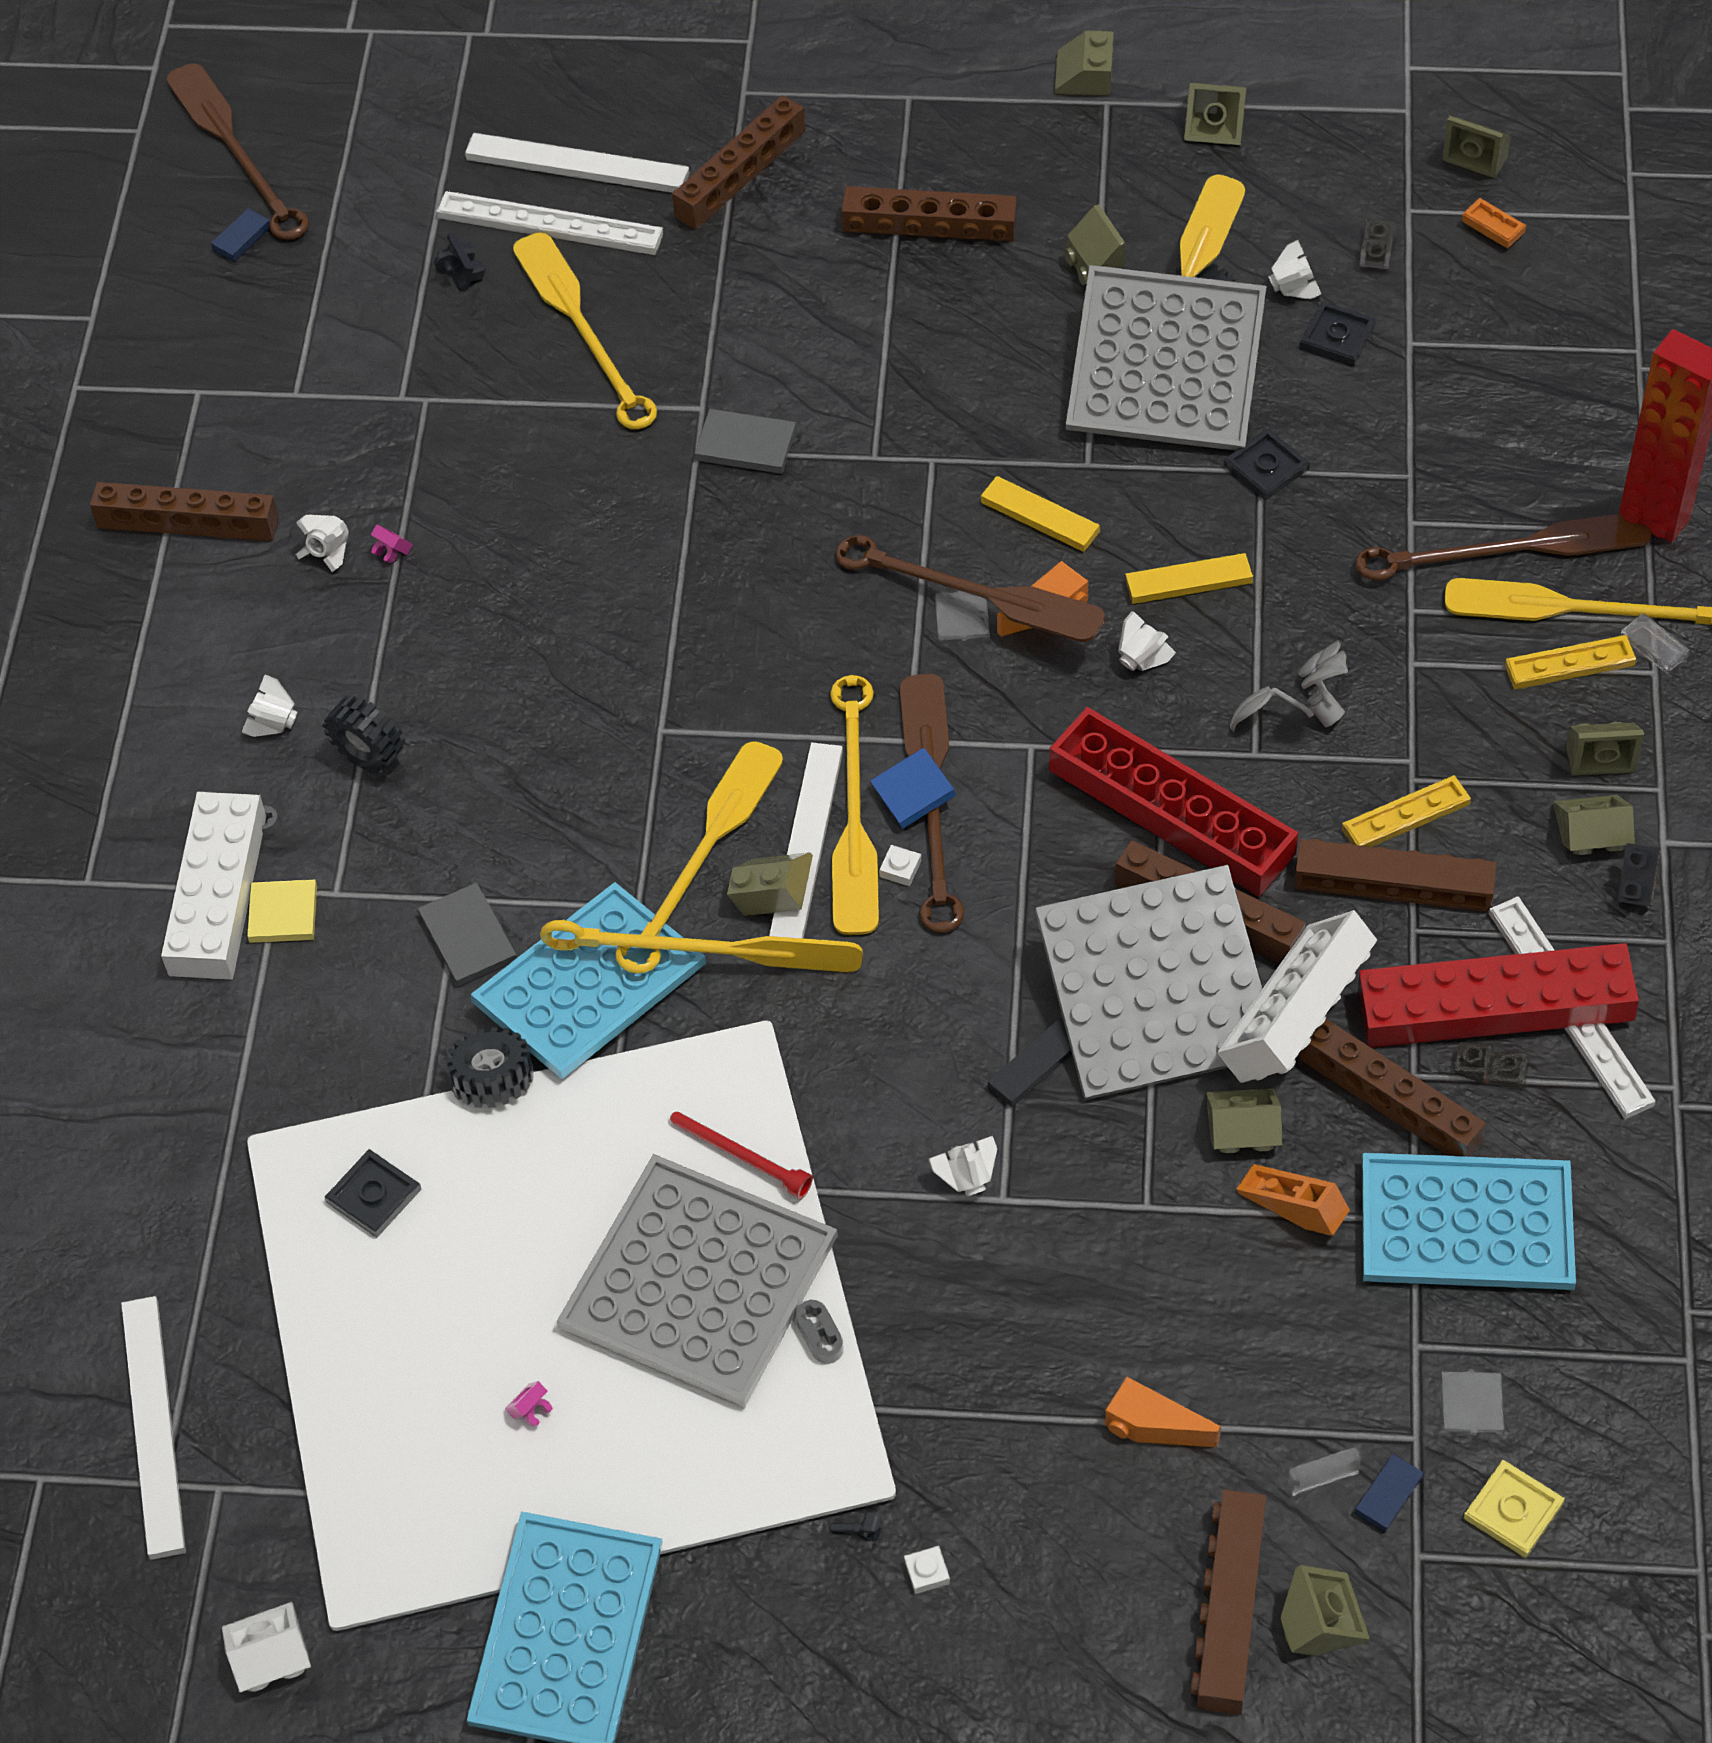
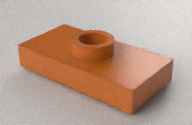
M1481 198L1462 214V222L1507 249L1526 230L1525 224Z

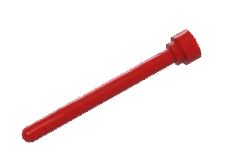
M675 1111L671 1114L670 1121L674 1125L783 1183V1187L787 1189L788 1194L802 1199L810 1190L813 1175L804 1170L791 1169L789 1171L681 1112Z

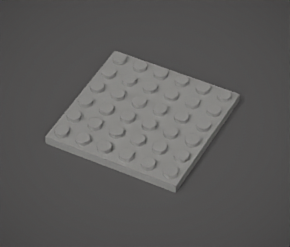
M1090 265L1066 430L1235 451L1239 448H1245L1266 286Z
M1228 865L1036 907L1035 913L1084 1100L1228 1068L1217 1052L1262 990Z
M653 1154L558 1317L557 1326L745 1407L793 1320L797 1308L802 1303L838 1236L837 1229Z

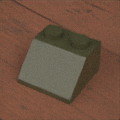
M1084 31L1058 50L1055 94L1111 96L1114 31Z
M1449 116L1447 119L1442 160L1495 178L1508 157L1511 135L1458 117Z
M1095 205L1068 234L1067 249L1064 251L1068 264L1075 267L1079 280L1083 285H1087L1090 265L1124 269L1125 264L1124 240L1100 205Z
M1634 722L1570 726L1566 748L1571 776L1635 772L1644 738L1643 729Z
M1607 795L1553 801L1562 843L1567 849L1573 851V854H1591L1594 848L1605 847L1606 851H1621L1625 849L1627 843L1635 844L1633 806L1620 796Z
M810 852L757 858L735 866L732 869L727 895L744 916L801 910L813 855Z
M1273 1088L1206 1092L1210 1138L1214 1149H1219L1223 1153H1235L1244 1147H1253L1256 1151H1269L1274 1149V1146L1282 1145L1281 1105Z

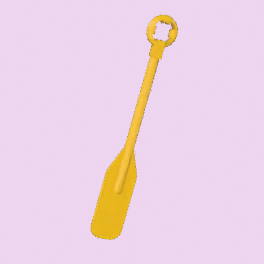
M1213 175L1206 181L1180 241L1181 276L1196 277L1220 254L1245 195L1244 185L1240 181L1224 175Z
M535 233L518 240L513 247L514 254L539 295L546 303L573 320L617 391L618 397L621 400L616 412L618 421L624 427L637 430L651 425L657 415L655 403L649 398L633 394L580 312L579 281L552 238L545 233ZM637 404L644 405L649 416H644L637 419V421H631L624 411L625 409L637 406Z
M1455 578L1447 583L1445 590V607L1449 612L1456 615L1536 621L1573 611L1695 621V624L1712 625V607L1697 606L1696 609L1571 599L1541 585L1532 583Z
M856 675L844 676L837 680L832 686L830 693L833 704L837 708L846 711L848 824L832 855L833 924L839 933L845 935L869 934L875 931L879 923L877 852L861 825L859 711L868 707L873 699L874 692L872 685L867 679ZM845 685L847 687L862 686L863 700L860 702L847 701L846 703L841 701V687Z
M760 742L746 743L740 749L708 801L706 834L652 921L648 922L641 935L660 936L661 929L716 841L750 818L782 766L783 757L779 750ZM617 946L615 952L616 961L627 972L635 974L646 973L653 970L659 964L661 958L660 949H652L654 952L650 953L646 963L637 965V962L623 958L631 947Z
M567 920L550 921L542 927L540 932L543 943L548 947L561 951L574 950L580 946L599 947V945L728 954L765 966L838 972L858 970L862 965L863 950L858 944L842 941L765 936L728 942L600 932V929L582 928L578 924ZM552 931L571 932L575 934V939H555L552 937Z

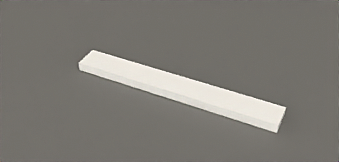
M473 133L465 152L466 160L672 193L689 177V167L477 133Z
M445 191L437 210L439 219L527 234L545 233L551 238L656 255L663 236L662 227Z
M811 742L787 855L810 852L813 855L801 910L775 912L769 936L804 939L843 754L842 746Z
M1519 896L1489 909L1490 917L1515 954L1554 950ZM1597 1023V1025L1585 1024L1579 1027L1574 1025L1565 1028L1624 1119L1654 1107L1655 1099L1603 1023Z
M156 1296L122 1303L147 1551L150 1560L186 1553L159 1304Z

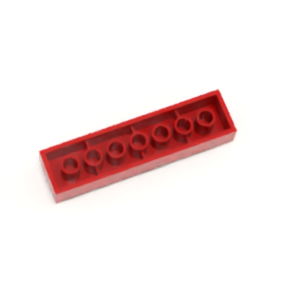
M1674 329L1669 332L1653 352L1619 514L1623 515L1624 519L1629 523H1640L1647 526L1652 534L1671 543L1691 518L1712 431V348Z
M1089 707L1085 708L1049 748V771L1209 868L1228 865L1232 881L1257 897L1264 893L1296 855L1299 832Z
M1627 943L1359 970L1358 995L1366 1043L1369 1047L1559 1029L1574 1025L1579 1027L1585 1024L1597 1025V1023L1608 1024L1635 1021L1639 1003Z

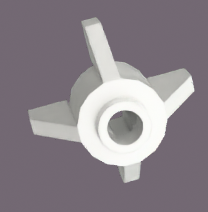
M1298 240L1285 247L1272 266L1274 274L1270 275L1269 279L1275 292L1281 290L1285 296L1311 299L1320 295L1321 292L1316 280L1308 283V280L1313 279L1314 276L1306 257L1297 258L1304 254Z
M305 515L296 522L305 535L308 533L306 546L296 553V556L299 559L309 553L317 557L327 556L323 560L333 572L343 563L345 545L349 533L345 523L338 517L324 515Z
M1132 611L1123 621L1118 650L1121 655L1119 661L1131 671L1135 669L1143 671L1169 662L1176 652L1165 642L1168 636L1164 632H1157L1147 624L1143 625L1144 621Z
M265 674L259 690L266 694L260 692L256 694L253 703L247 711L255 719L248 717L242 730L243 733L252 737L282 733L285 727L291 729L298 714L297 711L293 710L295 703L279 681Z
M993 1136L976 1141L978 1150L975 1149L974 1143L952 1147V1150L948 1151L949 1160H947L945 1153L928 1158L932 1171L957 1192L965 1191L966 1196L986 1190L984 1184L991 1180L997 1152Z

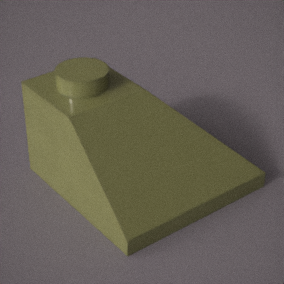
M1190 83L1184 140L1241 145L1247 88Z
M1300 1565L1295 1569L1280 1618L1285 1631V1639L1290 1646L1291 1652L1316 1656L1363 1644L1370 1640L1347 1573Z

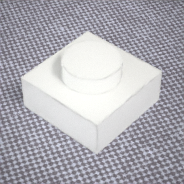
M891 845L879 869L880 877L910 886L920 866L921 854Z
M939 1546L904 1556V1562L915 1594L950 1584V1578Z

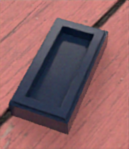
M248 208L211 242L212 249L224 257L235 261L270 228V220Z
M1392 1454L1356 1507L1355 1514L1386 1533L1422 1480L1424 1472Z

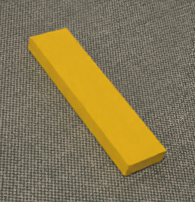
M998 476L995 477L981 495V503L1082 552H1085L1100 532L1099 524Z
M1246 553L1127 573L1125 581L1131 602L1136 604L1252 584L1253 575Z
M1627 635L1507 658L1505 667L1513 688L1516 690L1635 666L1636 657Z
M1453 775L1343 822L1342 831L1352 844L1373 847L1470 805L1471 798L1456 776Z

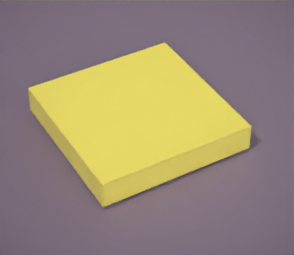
M316 880L251 883L248 923L249 943L314 940L317 898Z
M1502 1460L1465 1512L1463 1519L1524 1558H1527L1563 1506L1565 1498L1505 1460Z

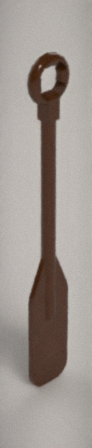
M187 64L170 72L167 76L168 85L194 123L199 128L225 141L271 207V211L274 214L269 225L272 234L283 240H293L302 236L309 225L307 215L301 210L286 208L233 135L230 105L204 68L199 64ZM289 217H296L301 225L300 227L297 226L289 230V232L283 231L280 228L278 222L289 219Z
M1616 514L1554 523L1527 538L1415 553H1409V551L1392 553L1381 547H1371L1364 549L1358 554L1355 565L1359 574L1366 579L1382 581L1389 579L1397 570L1411 568V565L1523 550L1571 556L1639 547L1649 543L1651 531L1647 526L1640 523H1629L1624 519L1623 515ZM1378 556L1387 559L1386 562L1389 569L1375 570V572L1368 570L1365 561L1366 558H1378Z
M864 535L850 536L844 539L836 549V560L840 566L846 569L858 570L868 565L879 569L888 568L985 598L1013 622L1077 642L1092 640L1105 622L1104 611L1097 606L1032 586L990 588L887 556L886 552L877 550V546L871 538ZM854 544L864 546L865 548L870 547L861 560L855 561L848 557L842 558V556L846 555L850 546Z
M936 674L908 676L900 685L906 754L909 757L920 749L925 748L941 770L949 751L943 680ZM938 806L927 813L933 895L923 902L920 907L919 916L922 924L928 930L935 933H946L954 930L961 924L965 910L962 902L957 897L947 894ZM947 903L953 904L952 910L955 919L951 922L944 921L937 922L936 924L930 922L932 917L929 907L934 904L936 906L946 905Z

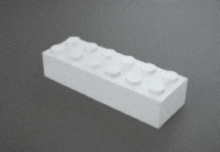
M197 792L161 955L169 976L233 980L251 894V883H253L263 835L261 829L266 821V813L260 795Z
M1355 910L1309 924L1218 1050L1217 1054L1240 1083L1253 1079L1258 1081L1267 1075L1274 1073L1283 1074L1289 1071L1295 1065L1296 1061L1294 1059L1299 1052L1310 1043L1312 1033L1326 1020L1325 1015L1328 1010L1340 1000V993L1344 987L1355 978V971L1360 964L1370 957L1369 951L1377 939Z

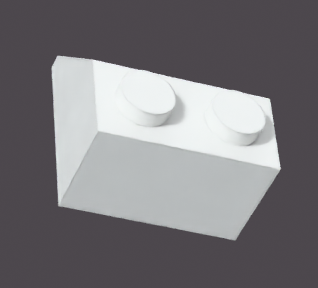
M292 1602L222 1627L226 1653L240 1692L263 1689L270 1681L281 1677L286 1679L294 1678L302 1674L306 1668L311 1667Z

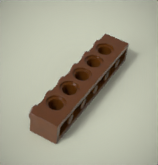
M783 95L780 96L672 193L674 217L697 230L805 132L804 107Z
M846 186L842 206L843 231L1014 241L1017 219V196Z
M97 482L90 503L97 528L273 541L279 520L274 496L267 494Z
M1328 1019L1315 1029L1310 1036V1043L1297 1055V1058L1446 1156L1471 1157L1482 1143L1486 1122Z

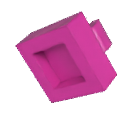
M377 524L371 533L372 536L380 540L373 545L372 553L380 556L383 550L387 548V554L383 560L391 564L397 558V551L407 555L413 546L412 543Z
M539 1381L529 1383L508 1404L505 1410L514 1419L524 1416L525 1421L529 1425L536 1426L540 1421L534 1416V1408L539 1406L545 1413L551 1412L553 1408L550 1402L541 1399L548 1390Z

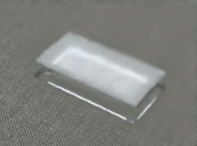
M1644 613L1621 631L1620 636L1627 635L1629 643L1665 673L1671 671L1689 656L1690 650Z
M1353 1447L1291 1468L1287 1484L1291 1495L1294 1496L1359 1474L1360 1454L1357 1448Z

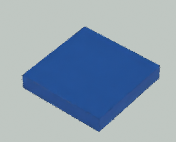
M925 748L920 749L870 780L872 786L902 829L956 796L954 788Z

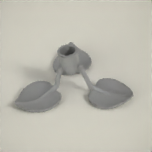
M1336 641L1324 650L1319 651L1299 670L1298 674L1301 678L1309 675L1301 684L1303 689L1313 684L1318 688V691L1308 699V702L1311 704L1309 707L1277 688L1270 689L1267 686L1249 696L1239 705L1231 719V731L1234 733L1235 727L1239 722L1264 706L1273 696H1278L1301 709L1309 718L1315 714L1325 727H1329L1338 721L1345 711L1331 693L1327 691L1322 680L1348 673L1346 653L1344 651L1338 652L1341 643Z

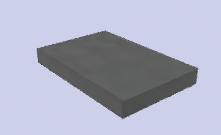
M709 409L695 451V460L782 474L796 432V422Z
M477 883L418 908L422 921L458 987L509 965L517 958L513 947Z

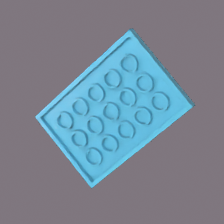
M614 882L570 916L567 921H572L582 928L600 929V932L641 935L655 914ZM666 923L660 931V936L683 938ZM552 931V937L555 939H575V934L571 932ZM540 940L471 994V1002L502 1029H510L512 1035L516 1032L519 1033L521 1039L526 1040L529 1052L559 1078L563 1079L706 964V956L701 952L660 949L661 958L659 964L651 971L635 974L621 968L616 961L615 952L617 946H580L574 950L561 951L548 947ZM631 947L623 958L637 962V965L645 964L650 953L654 951L652 949Z
M1363 1153V1281L1575 1289L1576 1274L1570 1161Z
M521 1511L467 1717L468 1725L555 1743H615L663 1545L662 1538Z

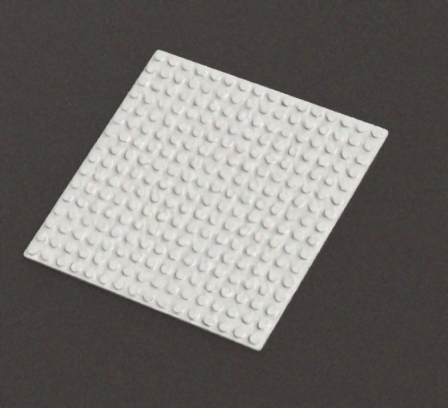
M761 1021L586 1060L563 1079L559 1078L550 1069L533 1072V1082H529L530 1087L527 1091L520 1090L521 1097L518 1099L510 1097V1103L505 1105L501 1101L496 1102V1107L488 1108V1104H483L482 1108L474 1107L473 1102L469 1105L463 1104L462 1098L458 1100L454 1092L448 1091L255 1134L248 1138L247 1142L331 1629L335 1631L500 1593L521 1511L662 1538L663 1545L660 1554L884 1502L896 1496V1488L832 1248L802 1303L807 1300H818L827 1308L843 1339L844 1349L841 1358L830 1364L817 1361L798 1328L795 1314L745 1407L557 1326L558 1317L653 1154L825 1224L814 1180L806 1196L798 1199L788 1194L787 1189L783 1187V1183L685 1131L670 1121V1116L673 1112H681L789 1171L791 1169H802L812 1175L776 1036L770 1021ZM368 1149L419 1182L422 1188L378 1238L331 1207L324 1198ZM812 1312L806 1314V1318L813 1322L815 1328L818 1327V1316H814ZM822 1336V1347L827 1348L828 1351L833 1350V1344H829L825 1336ZM539 1381L548 1390L541 1399L550 1402L553 1410L545 1413L539 1406H536L534 1408V1416L540 1423L536 1426H531L525 1421L524 1416L514 1419L505 1408L529 1383Z

